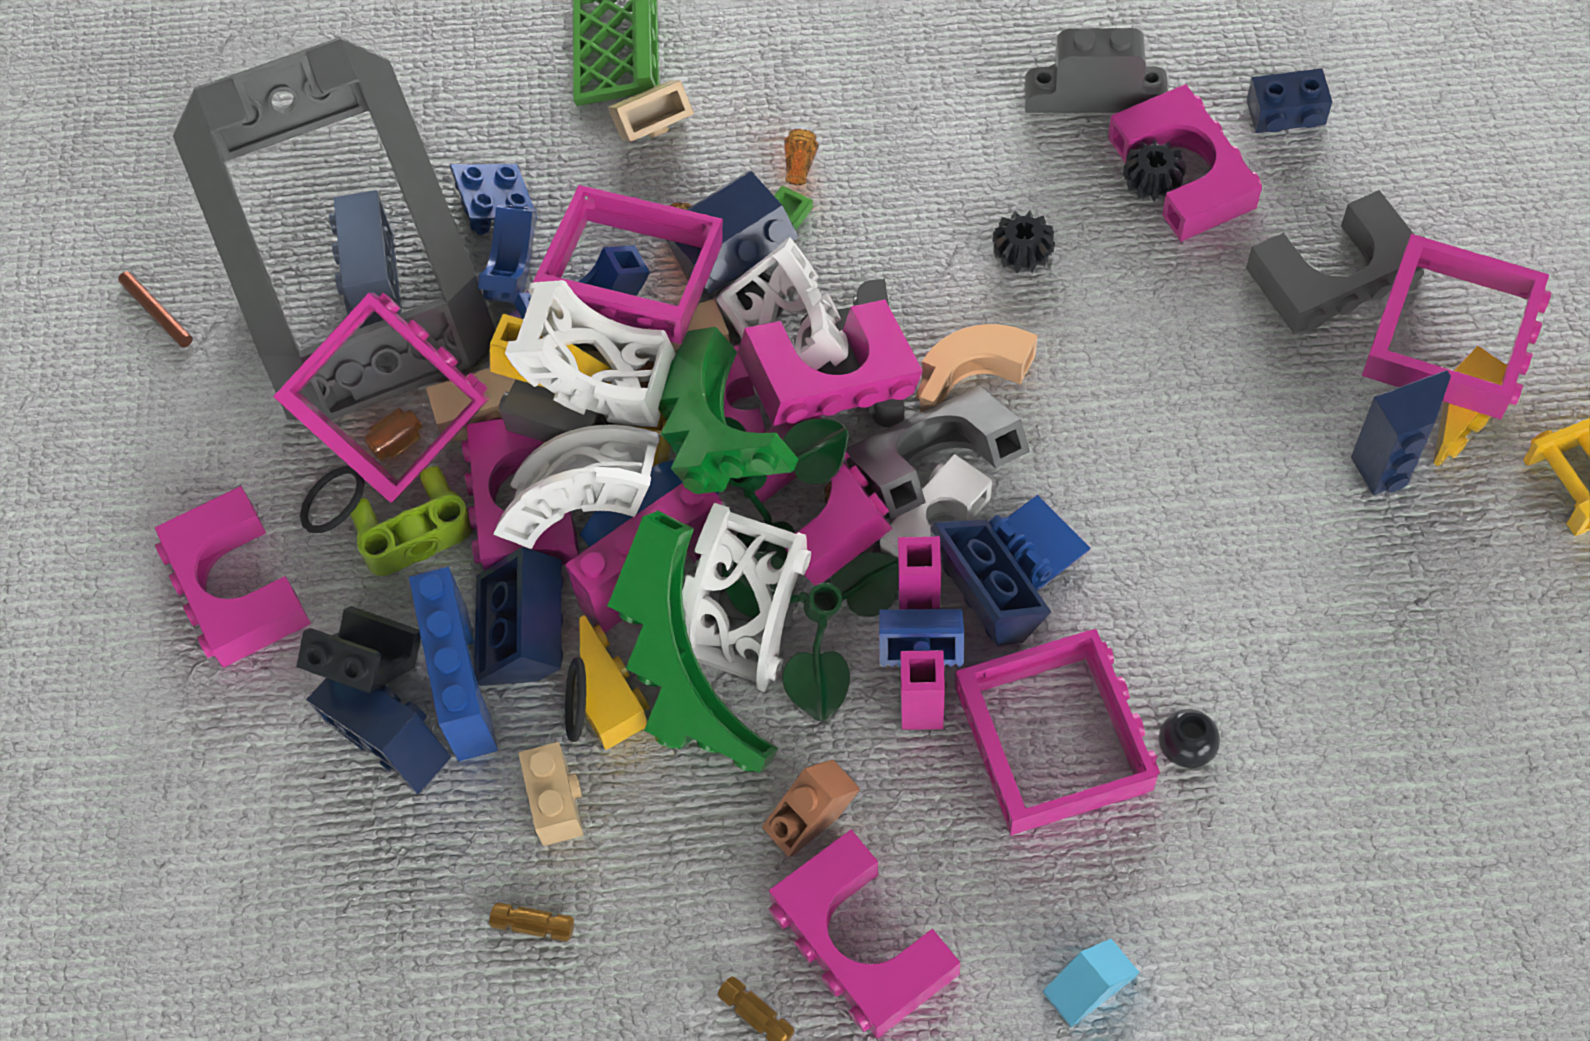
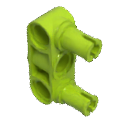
M439 466L428 467L419 475L430 499L429 502L416 508L405 510L396 517L379 523L369 500L361 498L355 510L350 514L358 532L356 536L358 550L371 573L377 576L390 575L416 562L429 559L436 553L464 541L472 533L467 507L462 498L456 492L451 491ZM452 516H458V518H456L453 521L445 522L448 518ZM385 548V551L381 554L373 555L377 550Z

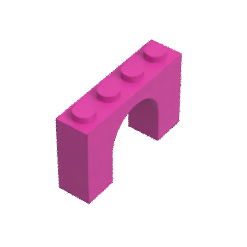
M1187 84L1111 115L1108 139L1125 163L1130 149H1136L1140 141L1151 145L1155 138L1158 145H1164L1170 141L1171 147L1191 150L1200 155L1208 164L1210 171L1205 176L1166 193L1162 216L1180 241L1257 209L1262 190L1259 176L1255 172L1250 171L1243 161L1239 149L1230 144L1223 133L1220 123L1210 117L1205 110L1202 99L1198 95H1194Z
M886 300L850 307L843 332L847 336V340L859 362L860 368L844 375L825 374L804 363L797 355L781 321L744 329L738 354L773 426L784 423L795 424L806 418L819 415L831 416L842 410L855 407L867 408L877 402L891 399L902 400L914 394L923 370Z
M821 415L815 417L806 418L803 421L823 418L821 417ZM798 423L775 425L765 433L776 432L783 440L787 432ZM847 451L843 465L839 472L831 479V494L825 508L815 519L798 531L806 535L807 550L811 551L810 563L804 576L815 586L823 583L893 529L884 517V515L890 512L875 492L869 496L864 488L870 483L856 465L849 468L845 462L850 458ZM794 471L791 473L767 475L765 484L756 490L755 494L763 503L797 476Z
M503 419L467 424L468 439L462 440L465 462H470L471 472L465 473L467 492L469 496L474 495L475 506L468 507L469 519L472 530L477 529L478 540L472 541V552L475 564L482 563L484 570L522 547L520 544L493 535L496 525L504 512L496 505V496L503 482L517 471L523 461L535 449L545 443L507 431ZM571 511L565 513L561 520L549 526L535 541L532 550L562 559V565L578 556L577 531Z
M681 483L635 517H632L565 564L578 605L594 626L599 624L605 633L623 620L619 617L618 611L607 605L642 517L660 511L694 528L688 545L687 555L696 563V560L701 558V554L694 551L714 503L722 505V500L715 492L695 494L686 489L683 483Z
M242 486L154 527L161 541L155 544V548L165 565L171 563L175 571L169 574V578L178 595L185 594L189 603L183 605L184 611L193 627L199 624L203 632L202 635L197 637L200 646L207 658L215 656L223 668L311 624L286 576L239 598L222 599L207 593V578L211 568L218 559L229 551L266 534Z
M940 536L898 537L899 610L940 609ZM901 651L902 730L943 729L945 696L944 652Z
M850 829L769 890L772 906L768 910L783 930L789 926L798 937L794 943L806 961L811 963L816 960L825 972L821 975V978L830 992L836 998L842 994L852 1006L848 1013L862 1032L870 1029L878 1039L959 976L960 961L933 928L896 957L883 963H859L847 958L838 951L828 934L829 923L833 913L842 902L878 876V861L853 830Z

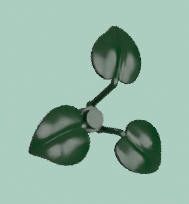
M725 416L726 424L729 427L747 432L738 420ZM810 419L793 426L787 432L783 441L799 459L794 469L797 478L805 483L815 485L831 480L843 465L849 431L843 424L830 419ZM767 475L730 478L729 483L731 485L744 489V496L751 500L763 516L764 522L762 523L796 533L793 526L787 522L778 521L772 523L770 513L756 496L755 491L765 484ZM740 532L737 534V538L747 548L756 539ZM763 541L757 552L765 553L777 551L774 555L781 558L784 562L788 554L784 547L767 541Z
M756 552L754 557L759 561L768 553ZM861 553L831 576L832 584L820 583L809 594L802 591L797 595H791L789 603H804L803 608L806 616L810 620L817 622L818 628L812 647V654L801 652L794 655L784 667L782 682L790 700L816 721L827 720L839 709L846 697L850 684V671L844 657L835 651L820 654L827 621L836 614L842 605V601L845 599L849 609L859 616L874 617L879 615V610H887L897 594L899 583L898 557L882 553ZM773 555L771 565L775 569H781L784 561ZM736 562L728 570L726 565L722 563V577H729L737 566ZM743 573L735 583L725 588V591L732 604L742 614L754 619L760 614V609L754 591ZM778 583L769 584L773 596Z

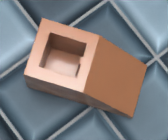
M833 759L804 768L762 828L788 857L794 856L841 816L860 788Z

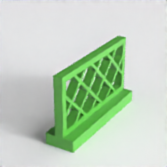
M573 0V100L576 106L634 96L660 85L657 0H630L623 8L614 4L617 0ZM598 2L600 5L590 15L583 11V4ZM608 9L615 12L616 15L607 24L598 20ZM626 19L632 25L621 34L615 29ZM593 25L600 29V31L589 41L583 37V34ZM610 35L616 39V42L606 51L599 47V45ZM626 45L633 49V51L622 61L615 57V55ZM592 52L601 56L591 67L583 64V61ZM608 62H611L617 68L606 78L599 72ZM625 72L633 76V83L620 86L616 84L617 80ZM593 78L601 83L594 91L583 92V88Z

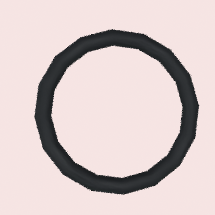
M342 466L330 471L319 479L310 489L302 503L300 512L302 527L309 533H324L345 521L355 510L363 495L364 478L350 466ZM343 474H352L356 478L357 484L355 493L346 508L330 522L320 526L312 525L309 522L308 513L310 505L318 492L332 479Z
M580 657L572 659L566 682L565 727L570 742H577L582 734L586 709V672L584 662ZM577 673L578 696L576 720L574 725L573 698L575 678Z

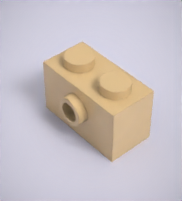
M669 80L608 107L621 140L632 142L645 135H649L650 138L669 131L668 125L694 114L680 80Z
M560 742L518 752L534 827L542 845L547 846L584 836L576 799L582 797L577 773H569L567 760Z

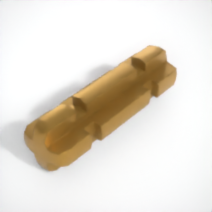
M496 903L492 906L489 925L492 928L502 930L511 927L512 932L544 938L546 934H549L551 939L566 942L573 934L574 918L562 914L552 917L551 912L518 906V909H513V906L510 904Z
M731 976L721 985L717 993L718 997L729 1007L735 1005L734 1011L760 1034L763 1032L767 1033L768 1035L765 1039L768 1041H790L795 1032L793 1026L784 1018L778 1020L776 1018L778 1013L753 991L750 990L747 993L745 991L746 985L738 978Z

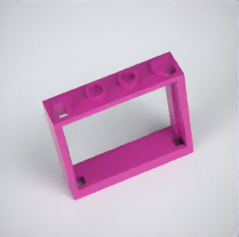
M578 185L532 283L563 280L583 303L604 317L631 327L664 330L670 342L682 344L722 247L723 219L641 200L636 197H628ZM587 221L702 248L679 305L675 306L561 278Z
M1411 234L1362 376L1395 387H1402L1447 370L1451 378L1443 402L1502 419L1509 403L1517 405L1523 389V385L1516 382L1519 374L1526 375L1533 353L1526 350L1528 343L1535 344L1542 327V322L1537 321L1536 317L1538 312L1544 314L1552 292L1545 290L1550 274ZM1416 267L1527 299L1501 385L1388 351Z
M368 293L273 397L390 503H393L490 398L484 394L488 388L472 373L466 377L455 367L459 361L442 346L436 350L426 340L430 335L421 325L413 319L407 323L397 314L401 308L388 295L382 293L380 296H377L375 293ZM374 311L472 400L398 480L300 392Z
M1096 628L955 671V689L1010 836L1154 791L1158 775L1160 774L1156 764L1157 756L1153 750L1147 751L1142 739L1145 736L1142 720L1138 713L1132 714L1127 700L1130 698L1127 684L1122 676H1116L1111 665L1114 664L1112 649L1107 647L1106 642L1101 641ZM1086 659L1133 775L1025 808L981 691Z

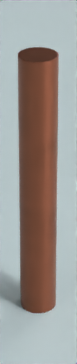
M129 271L119 275V283L181 347H187L191 344L192 336Z

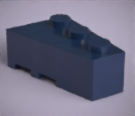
M326 678L306 699L328 725L360 750L365 748L381 759L379 764L387 771L391 772L394 768L406 781L408 787L417 794L424 789L451 758L425 725L424 721L427 719L425 713L410 701L405 705L400 703L401 699L385 685L368 693Z

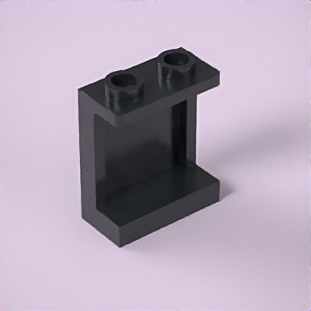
M350 606L343 610L338 633L330 635L313 628L303 631L296 667L371 693L415 668L421 640L420 631L417 628Z

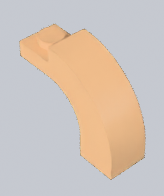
M983 324L967 327L946 336L932 347L922 361V382L916 394V400L920 401V413L944 402L954 385L972 375H996L1021 385L1036 356L1038 335L1012 326Z

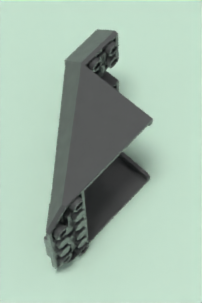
M342 37L195 87L173 134V139L248 329L276 393L322 343L301 351L299 350L239 201L226 161L369 111L443 296L441 299L398 315L407 323L413 319L421 325L430 335L426 340L436 350L442 346L459 361L455 367L460 372L471 368L490 349V342L496 331L481 289H478L476 275L390 60ZM279 91H288L293 95V101L288 107L278 108L272 104L274 94ZM385 320L357 329L300 392L330 420H334L443 379L446 376ZM390 352L396 355L394 363L390 366L381 367L375 363L377 357L382 353ZM281 404L287 419H297Z

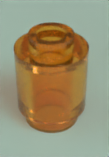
M397 408L369 428L370 432L363 439L376 458L382 462L387 457L393 459L420 440L421 436L418 431L423 427L410 409L404 413L402 409Z

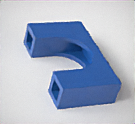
M448 566L410 576L409 581L438 724L458 762L498 751L491 714L481 695L468 645L475 644L468 608L453 574Z

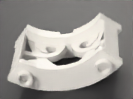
M791 237L737 280L724 288L716 299L722 316L728 322L733 323L741 339L745 328L756 326V324L762 325L775 322L780 306L793 314L808 313L797 333L794 348L800 359L808 366L818 370L829 361L836 366L848 356L847 336L842 330L839 331L835 325L841 320L830 295L825 294L821 296L817 289L818 284L815 281L819 278L817 273ZM778 261L779 264L774 270L769 283L758 277V275ZM753 280L765 291L764 299L751 292L745 293L753 302L752 308L745 310L736 292ZM795 291L799 293L798 299L794 303H789L783 298L785 294L793 299V293Z
M563 280L531 283L528 290L531 294V299L517 340L509 341L505 351L506 356L517 371L534 387L540 383L555 394L554 401L583 415L586 409L608 415L607 422L629 426L657 427L661 415L658 407L671 362L676 354L664 330L631 327L604 317L583 303ZM588 343L595 346L609 363L612 370L598 372L592 377L578 371L576 360L567 348V345ZM647 361L655 362L652 370L635 371L642 368ZM649 381L647 388H641L640 382Z
M595 425L574 429L548 440L535 449L514 474L510 483L511 487L517 489L514 499L503 512L493 535L532 549L535 541L549 526L561 520L565 513L582 508L583 512L612 511L635 517L650 485V474L660 435L650 430L632 426Z
M714 503L694 551L701 554V558L696 560L695 566H697L695 576H686L682 590L687 633L698 662L756 682V689L765 692L769 681L777 680L783 665V658L779 657L784 620L798 575H804L809 566L811 551L807 550L805 534L799 532L795 534L732 513L729 507ZM734 530L756 539L747 548L730 531ZM763 541L788 548L787 558L781 569H775L771 565V558L777 551L766 554L759 561L754 557ZM719 562L724 563L727 570L733 566L734 562L737 564L729 577H722L717 572ZM744 573L754 591L760 614L743 626L730 630L727 614L718 602L709 597L710 590H722L731 586ZM778 583L773 596L769 584ZM706 614L713 615L717 622L714 625L708 624L705 621ZM764 629L762 639L756 636V634ZM735 643L737 651L733 649V644ZM748 649H753L757 653L758 658L750 656Z

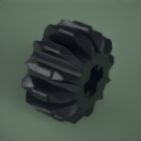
M1155 138L1151 145L1140 141L1136 149H1130L1123 168V176L1127 180L1128 191L1138 190L1139 199L1149 195L1153 202H1155L1158 195L1165 198L1166 193L1181 187L1183 176H1185L1186 165L1185 161L1182 160L1181 150H1171L1170 141L1164 145H1158Z
M1031 210L1028 211L1026 216H1020L1014 211L1011 219L1002 217L999 227L995 228L992 241L994 242L993 253L995 258H1001L1003 268L1014 265L1017 274L1025 267L1031 273L1036 269V265L1045 267L1049 256H1052L1055 249L1053 226L1046 225L1044 215L1033 218Z

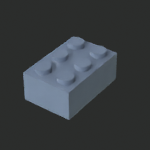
M372 190L333 197L335 213H329V220L333 235H337L338 242L332 243V251L336 264H340V272L335 273V282L339 295L344 294L347 314L349 315L368 293H375L377 296L385 293L401 308L397 314L402 313L394 234L378 191ZM374 311L359 328L384 319Z

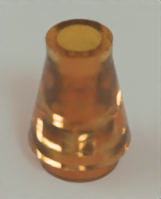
M791 130L788 137L784 139L785 180L789 184L800 186L807 182L808 173L819 148L816 135L809 130Z

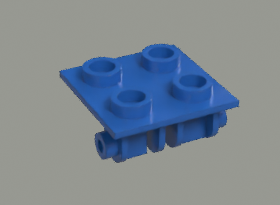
M450 164L455 187L460 193V200L464 206V212L468 215L470 228L477 234L483 235L490 230L492 220H495L496 207L500 204L534 208L517 164Z
M1038 495L1010 516L1002 518L1000 515H996L989 521L1037 591L1091 549Z

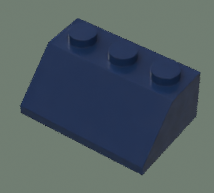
M747 171L687 209L688 211L723 219L722 247L703 290L704 294L710 295L755 266L789 237L793 241L799 238L783 205L752 171ZM666 240L689 281L702 248Z
M1447 370L1373 398L1351 455L1352 461L1373 495L1387 490L1389 493H1393L1409 484L1424 446L1428 442V437L1435 424L1451 375Z
M988 520L936 522L930 527L931 537L940 536V559L945 573L952 578L963 594L966 604L978 616L985 627L987 635L997 646L1023 643L1047 618L1051 610Z
M522 546L476 575L474 673L479 686L538 682L561 669L563 651L561 649V626L563 623V614L561 612V591L563 587L562 559Z

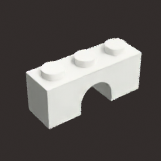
M955 454L946 464L940 463L931 473L929 483L922 489L926 503L897 518H889L887 520L893 529L880 538V553L898 557V537H931V525L929 522L938 516H952L959 521L972 520L991 499L992 480Z

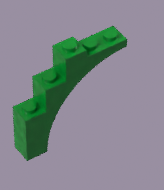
M717 327L691 330L686 333L682 344L671 362L658 410L667 421L661 435L677 454L670 469L681 479L684 487L695 494L722 492L725 490L730 478L791 473L794 471L799 460L776 432H744L731 428L726 424L724 392L731 366L738 352Z
M660 511L643 516L607 606L618 611L619 617L624 621L636 625L643 624L626 669L637 674V679L649 686L662 687L644 731L655 736V740L659 744L668 748L681 749L692 740H696L700 748L712 753L719 752L733 759V763L738 768L748 772L756 771L760 773L773 762L778 747L764 740L745 726L717 696L700 668L687 633L683 611V570L694 528Z

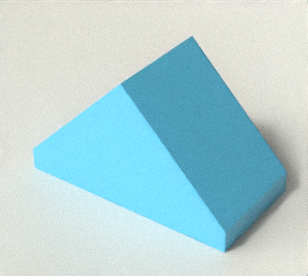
M1110 938L1081 951L1043 990V994L1072 1028L1136 978L1140 972Z

